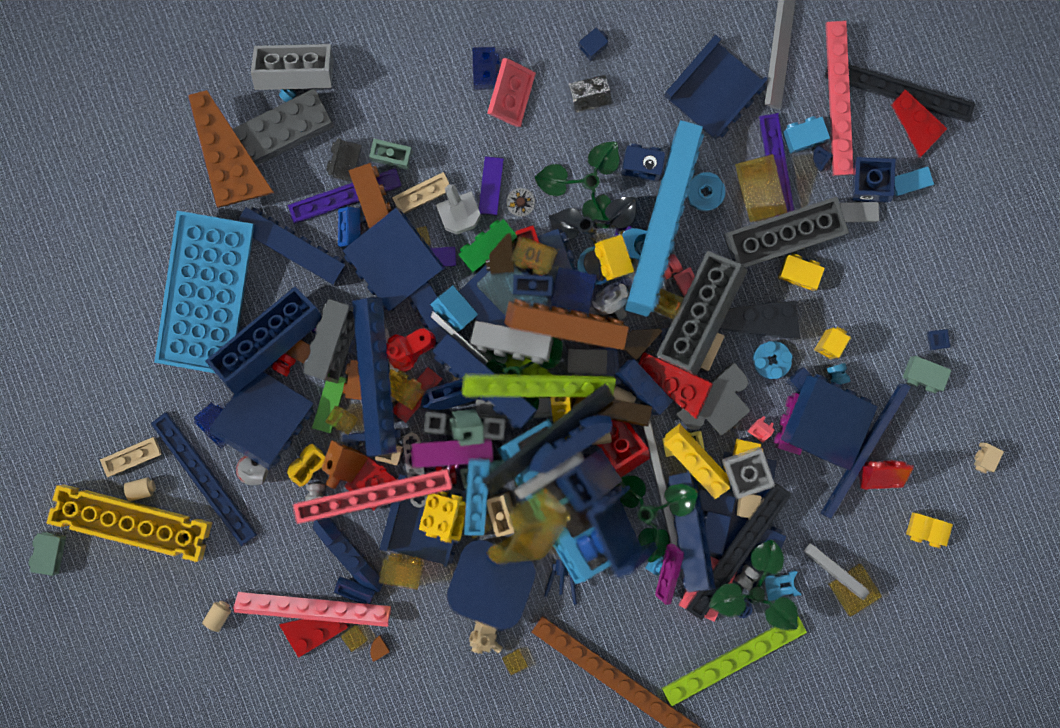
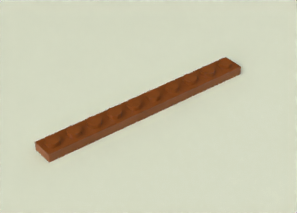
M541 616L532 629L531 633L666 728H701L544 616Z

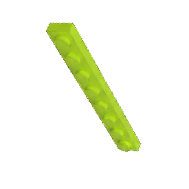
M465 375L463 395L588 397L603 384L609 386L612 394H614L616 378L614 376Z
M798 616V628L796 630L784 631L772 627L662 687V690L671 706L804 635L807 631Z

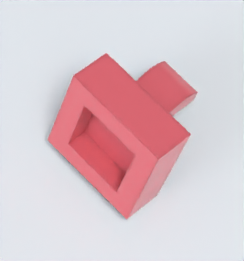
M764 416L759 418L748 430L750 434L762 443L775 431L772 422L769 425L764 422Z

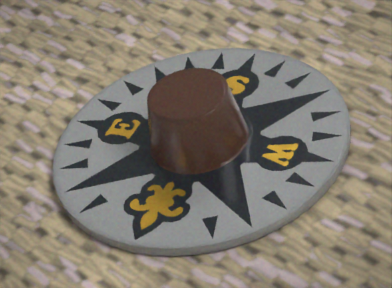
M517 188L510 192L507 197V207L516 216H526L534 209V196L527 189Z

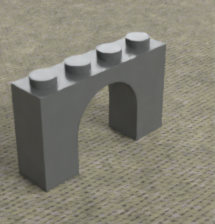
M426 412L424 432L453 435V430L451 431L449 426V419H453L452 415ZM480 418L483 424V438L504 440L505 420Z

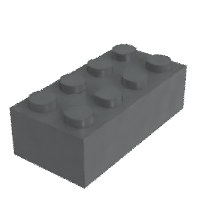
M328 299L327 303L323 306L322 319L316 327L317 334L315 340L310 345L311 352L309 358L304 363V374L338 384L355 335L353 307Z

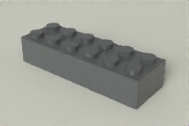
M314 88L233 128V131L256 166L335 126Z
M836 196L724 234V238L732 261L742 264L745 268L848 234L849 231Z
M707 251L656 355L657 357L697 376L747 273L742 264Z

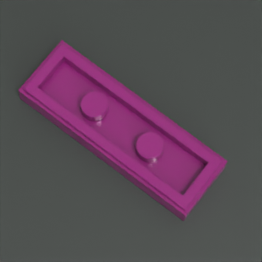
M674 544L667 545L655 596L665 605L672 603L684 552Z

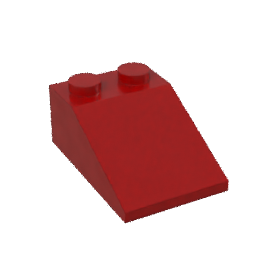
M612 420L611 443L596 445L598 449L601 448L620 478L651 458L647 446L632 426L625 422Z

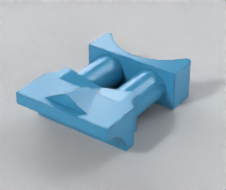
M794 570L788 571L789 575L774 576L771 574L766 576L764 581L768 601L776 600L782 595L792 594L793 596L802 595L794 586V578L798 572ZM790 582L791 586L780 588V584Z

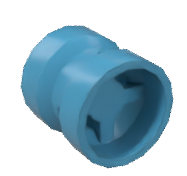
M846 363L827 368L828 374L832 376L831 382L840 385L851 382L850 376L845 372L847 369Z

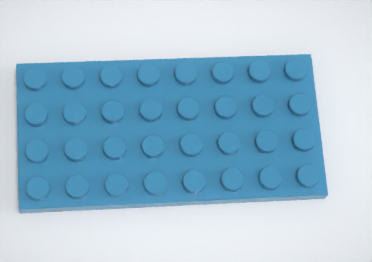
M177 211L154 363L215 373L205 360L238 334L255 224Z

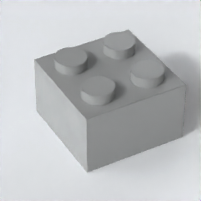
M760 447L722 459L734 496L737 499L775 486Z

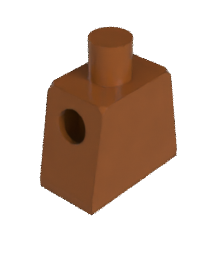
M332 440L322 465V470L330 475L326 485L336 489L340 480L352 482L367 461L368 456L357 449Z

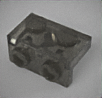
M605 75L568 84L575 112L612 103L611 90Z
M337 138L331 147V153H333L332 160H329L327 163L326 171L328 175L334 179L353 183L348 170L357 168L362 146Z

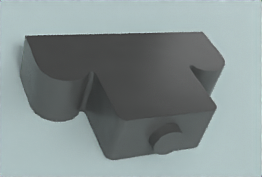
M733 362L710 381L713 383V386L698 419L692 417L682 407L675 412L688 428L697 430L703 426L704 419H706L720 435H724L729 429L737 428L742 423L741 419L749 413L750 409L735 393L747 387L748 379Z

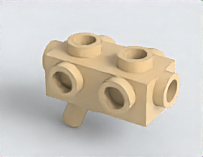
M475 621L474 631L471 632L469 638L470 646L472 647L471 651L482 654L483 651L490 652L492 648L499 653L503 647L495 641L497 638V634H495L496 629Z

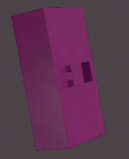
M483 438V443L463 446H460L458 440L411 444L412 467L447 465V469H451V465H455V468H459V464H469V459H489L490 462H493L491 438Z

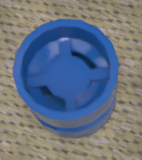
M595 529L592 530L590 537L585 534L576 539L578 547L587 562L597 558L598 552L605 554Z

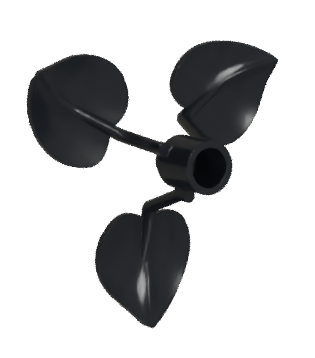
M623 197L612 201L605 210V215L610 220H592L589 217H582L581 213L574 208H567L549 215V220L554 230L562 229L563 232L567 233L569 240L575 239L580 230L590 238L595 246L596 241L593 235L597 231V224H611L613 222L616 228H627L636 218L637 200L634 197ZM590 251L584 258V268L589 275L598 281H603L606 277L601 272L602 265L600 259L597 258L595 251Z

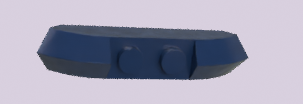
M459 379L427 389L422 395L421 407L442 410L481 398L478 396H464V379Z
M599 415L580 421L581 429L578 427L569 432L570 436L566 439L561 438L553 443L554 447L549 443L545 444L535 455L529 470L542 474L549 473L611 432V416Z
M330 517L314 520L313 530L358 583L375 592H380L385 580Z

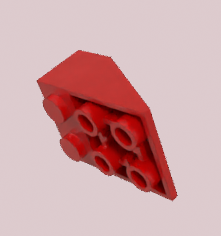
M895 460L884 462L866 461L859 472L860 489L903 488L913 470V466L906 465V462Z

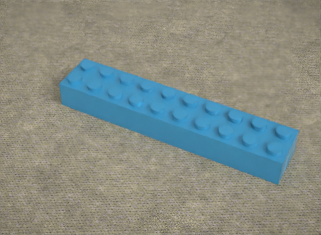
M682 120L679 122L625 308L626 311L648 316L650 311L654 312L657 306L659 296L656 293L659 294L664 282V277H661V275L664 276L669 264V259H666V257L669 258L675 241L672 240H674L680 223L677 222H679L685 205L682 204H684L685 198H687L690 188L688 186L694 174L693 168L699 156L698 150L704 138V134L701 133L703 126Z

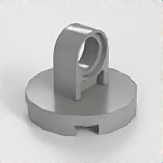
M618 283L619 286L616 287L612 284L608 285L595 295L597 299L595 302H592L593 307L601 315L613 313L616 318L622 320L627 316L623 306L627 303L630 293L622 283Z

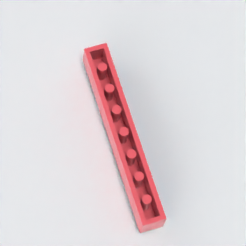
M449 469L304 501L293 504L298 524L452 489L453 485Z

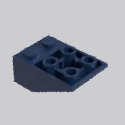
M601 448L586 457L578 465L554 479L575 512L586 509L622 481Z

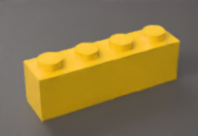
M681 424L665 435L664 445L714 499L730 489V482L725 471Z

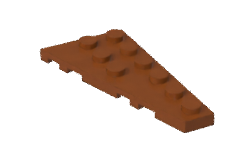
M205 90L188 95L216 206L220 208L274 194L210 93Z

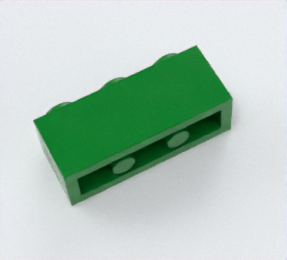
M504 219L493 222L489 226L491 228L486 233L482 231L475 237V242L471 245L467 243L460 249L459 257L473 274L486 265L489 254L507 233H511L512 244L518 240V236Z

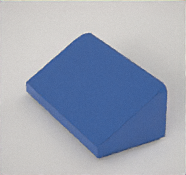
M345 207L338 210V247H347L360 237V208Z

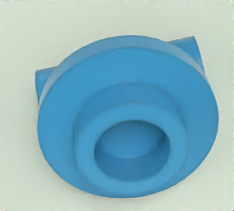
M660 557L654 562H648L645 569L654 575H659L664 558Z

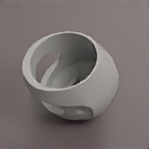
M243 456L236 466L238 478L246 485L251 486L263 485L269 471L247 456Z

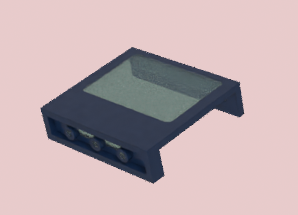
M513 253L514 274L530 275V269L524 263L520 265L515 260L517 256ZM486 266L459 291L478 314L475 317L478 322L508 327L504 322L509 301L514 302L515 299H521L530 303V305L536 302L545 304L549 309H552V306L557 305L555 301L557 297L553 293L551 298L513 296L514 274L491 276V272L486 270Z

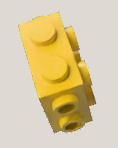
M445 491L428 494L419 530L425 531L426 536L437 538V536H440V540L444 542L460 541L465 522L466 502L462 501L463 497L453 494L449 497L448 492Z

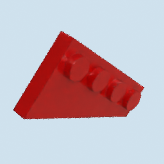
M643 352L638 364L670 398L690 413L692 417L698 419L713 383Z

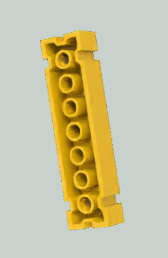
M65 484L56 485L52 501H56L57 504L55 508H50L47 524L58 527H65L70 524V530L171 556L183 553V559L195 562L203 560L206 544H202L203 539L209 537L212 522L201 519H194L190 522V516L129 502L88 490L79 491V488ZM73 505L76 507V512H74L75 509L72 510ZM188 534L189 540L185 541L186 538L183 535Z

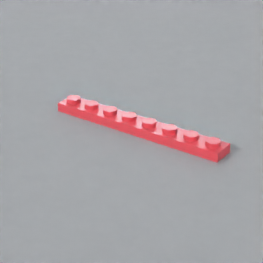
M846 21L827 22L826 41L833 176L853 175Z
M238 592L234 604V612L388 627L391 606Z

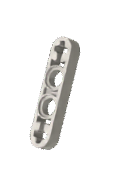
M409 433L403 438L407 478L415 474H424V467L414 468L408 462L411 453L407 454V450L411 449L410 444H406V441L409 440L410 436H413V439H417V443H420L418 435L414 433ZM427 494L422 495V497H425V500L420 505L413 498H410L413 506L419 508L425 506Z
M581 451L549 473H539L517 487L515 492L519 499L527 497L581 463L585 459Z
M809 543L803 550L812 560L860 599L864 600L870 592L814 545Z

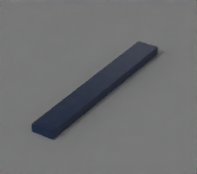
M898 384L863 441L852 470L846 469L821 510V515L829 519L833 517L909 392L910 386Z
M165 412L150 424L238 543L243 546L258 534L169 413Z

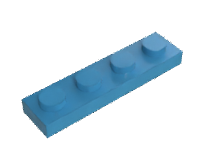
M469 459L464 535H484L488 489L481 480L489 475V459Z

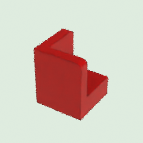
M533 225L515 231L522 252L527 251L528 248L540 246Z

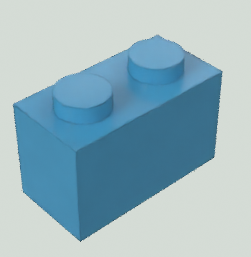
M816 116L805 119V123H792L783 132L790 154L825 143L830 139L823 117L816 118Z
M453 285L430 304L434 312L455 332H459L478 315Z

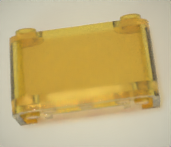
M544 488L513 508L509 519L511 526L517 531L498 545L491 546L487 554L492 561L498 564L541 560L548 554L569 522L568 512Z

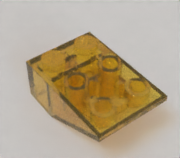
M773 154L735 164L750 222L788 213Z

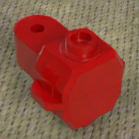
M418 329L406 337L395 334L388 338L386 344L390 364L403 372L414 368V363L417 362L418 357L435 346V335L426 329Z

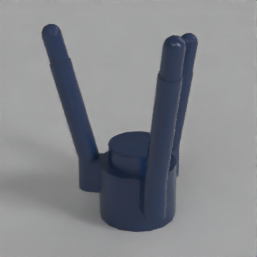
M556 559V564L552 565V572L544 597L548 596L556 571L557 575L560 576L559 595H563L564 578L568 576V570L562 560ZM569 573L573 604L576 605L575 582Z

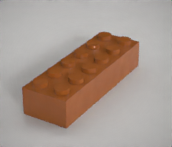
M521 299L508 302L504 322L509 328L621 350H624L629 328L623 324L624 321L618 318L607 317V320H605L601 315L589 313V316H586L581 311L572 309L569 313L568 310H564L561 307L552 306V309H549L545 304L534 302L533 305H530V303Z

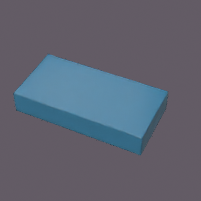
M929 167L896 176L894 186L896 197L934 185Z

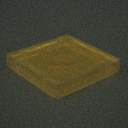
M861 563L848 570L847 573L870 592L864 600L856 596L837 579L828 583L849 617L882 597Z

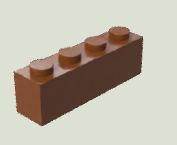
M372 163L348 170L369 229L392 211L390 203H385L383 196L386 195L383 184L379 185L377 177H380L377 167L372 166Z

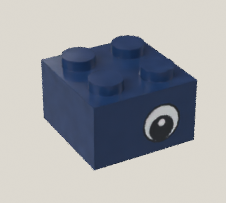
M639 144L627 145L621 175L658 182L662 174L665 152L656 147L645 149Z
M856 157L853 164L852 201L891 203L894 197L896 159Z

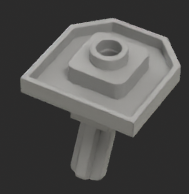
M447 185L445 192L448 200L436 204L445 230L460 234L475 228L481 218V214L472 191L459 196L455 185Z

